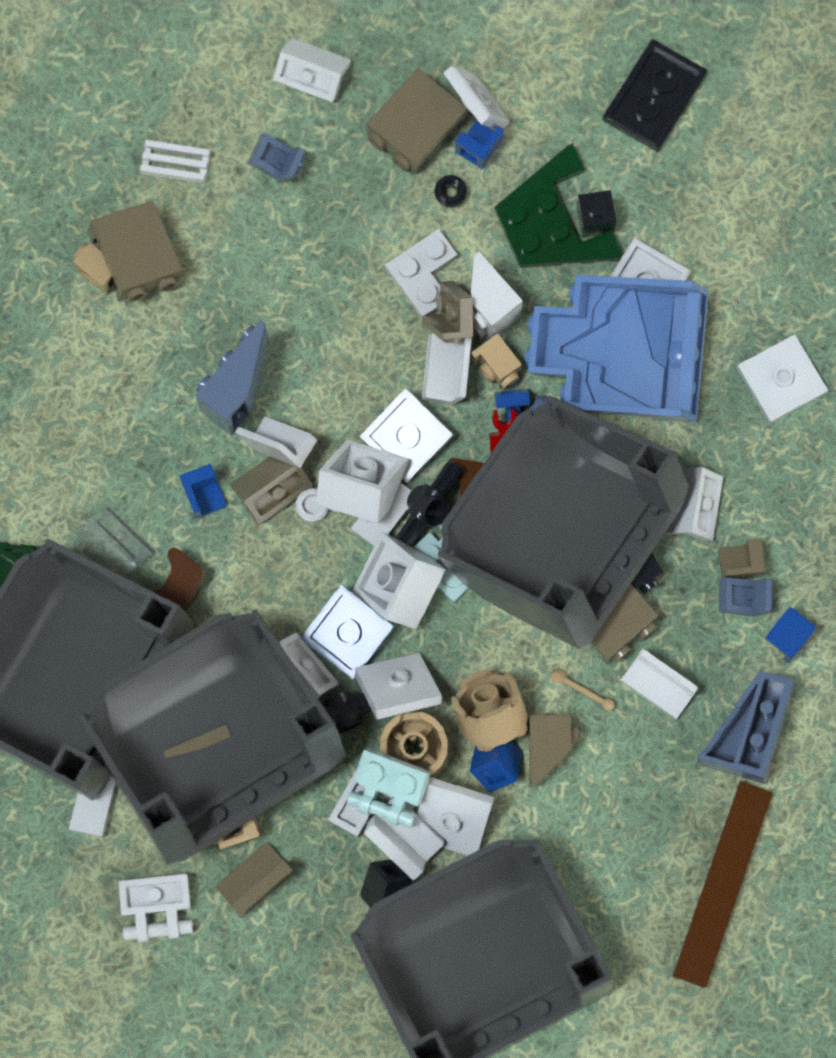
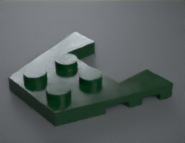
M573 143L565 147L494 207V211L519 268L558 266L565 263L579 262L588 264L594 263V261L608 260L610 262H617L623 257L612 230L579 242L554 186L557 183L584 173V167Z

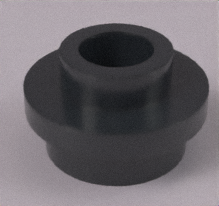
M444 176L435 185V198L444 207H457L466 199V184L458 176ZM447 188H454L457 191L453 197L447 196L444 192Z

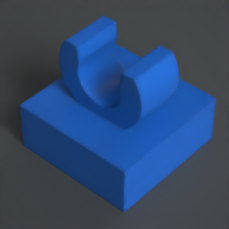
M527 389L494 392L496 408H505L506 421L511 417L510 408H515L518 416L520 414V406L530 405L529 391Z

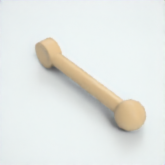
M562 669L553 670L551 674L553 682H563L601 704L605 711L614 709L615 703L612 699H604L566 677Z

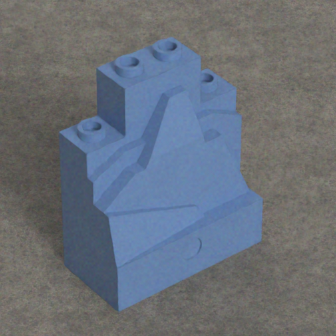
M576 275L575 283L571 284L569 293L573 308L534 306V313L530 315L528 321V331L532 334L531 345L527 348L525 354V364L528 367V373L537 376L566 378V383L562 384L560 390L561 401L585 412L652 417L657 420L697 422L709 290L694 281Z

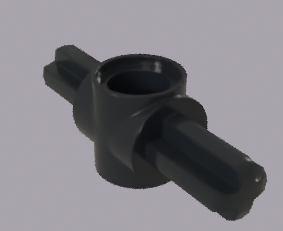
M452 461L446 462L431 486L425 483V485L417 486L410 492L407 498V512L411 515L395 537L396 539L413 546L426 525L432 528L443 523L450 513V499L446 496L462 474L463 469Z
M345 691L321 702L323 708L334 722L338 734L361 725L363 721L362 715L372 711L364 693L354 697L352 692Z

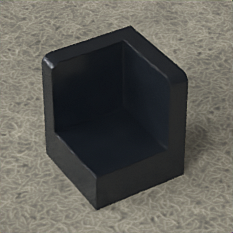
M391 859L370 862L360 896L371 908L374 903L415 883L416 879L413 881Z

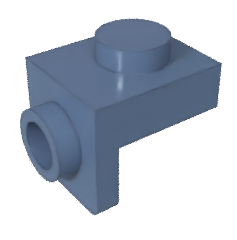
M264 133L261 134L248 164L275 180L283 182L292 177L295 178L299 174L304 164V161L301 159L305 150L300 147L292 149Z
M730 577L719 579V613L757 616L771 612L774 600L771 579L763 578L756 581Z

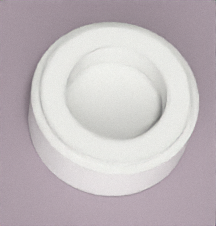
M313 488L301 492L296 500L297 514L307 523H318L329 512V508L316 504L317 489Z

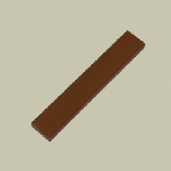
M741 781L739 782L672 977L704 989L706 988L772 792Z

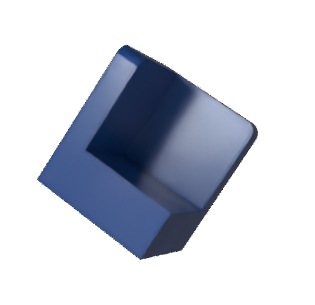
M476 121L467 134L462 132L455 141V153L483 169L502 142L504 129L498 125L495 131H493L489 127L481 125L479 121Z
M211 463L180 475L196 519L226 507L225 499Z
M789 606L767 634L766 640L786 656L783 660L789 663L817 627Z
M512 740L496 746L488 752L479 751L475 745L470 772L489 792L500 789L517 781L523 755L522 751Z

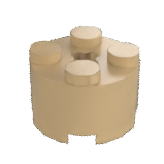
M483 670L468 676L459 683L461 689L455 697L452 696L451 698L453 709L463 736L471 744L476 745L479 751H491L496 746L508 743L514 738L522 737L528 729L526 724L528 719L527 711L516 679L509 673L505 672L504 676L500 674L492 675L491 670Z
M408 712L395 716L385 726L380 737V752L431 771L429 777L434 778L442 771L447 760L448 740L443 726L434 717L424 712ZM416 741H419L422 752L420 754H408V747L405 745L408 742L415 744Z

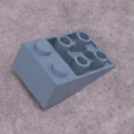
M262 320L256 327L251 325L245 330L240 338L242 343L234 352L232 350L227 351L218 363L220 368L212 377L210 375L205 376L196 388L198 393L195 396L200 411L230 436L253 411L269 343L266 324Z

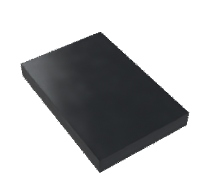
M652 38L603 115L602 121L654 151L659 152L707 75L708 70Z

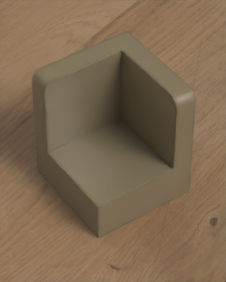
M761 538L748 540L745 545L722 547L718 550L721 578H762L766 572Z

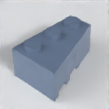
M760 670L737 701L735 708L727 719L717 729L716 734L707 747L697 757L699 764L766 784L793 695V679Z

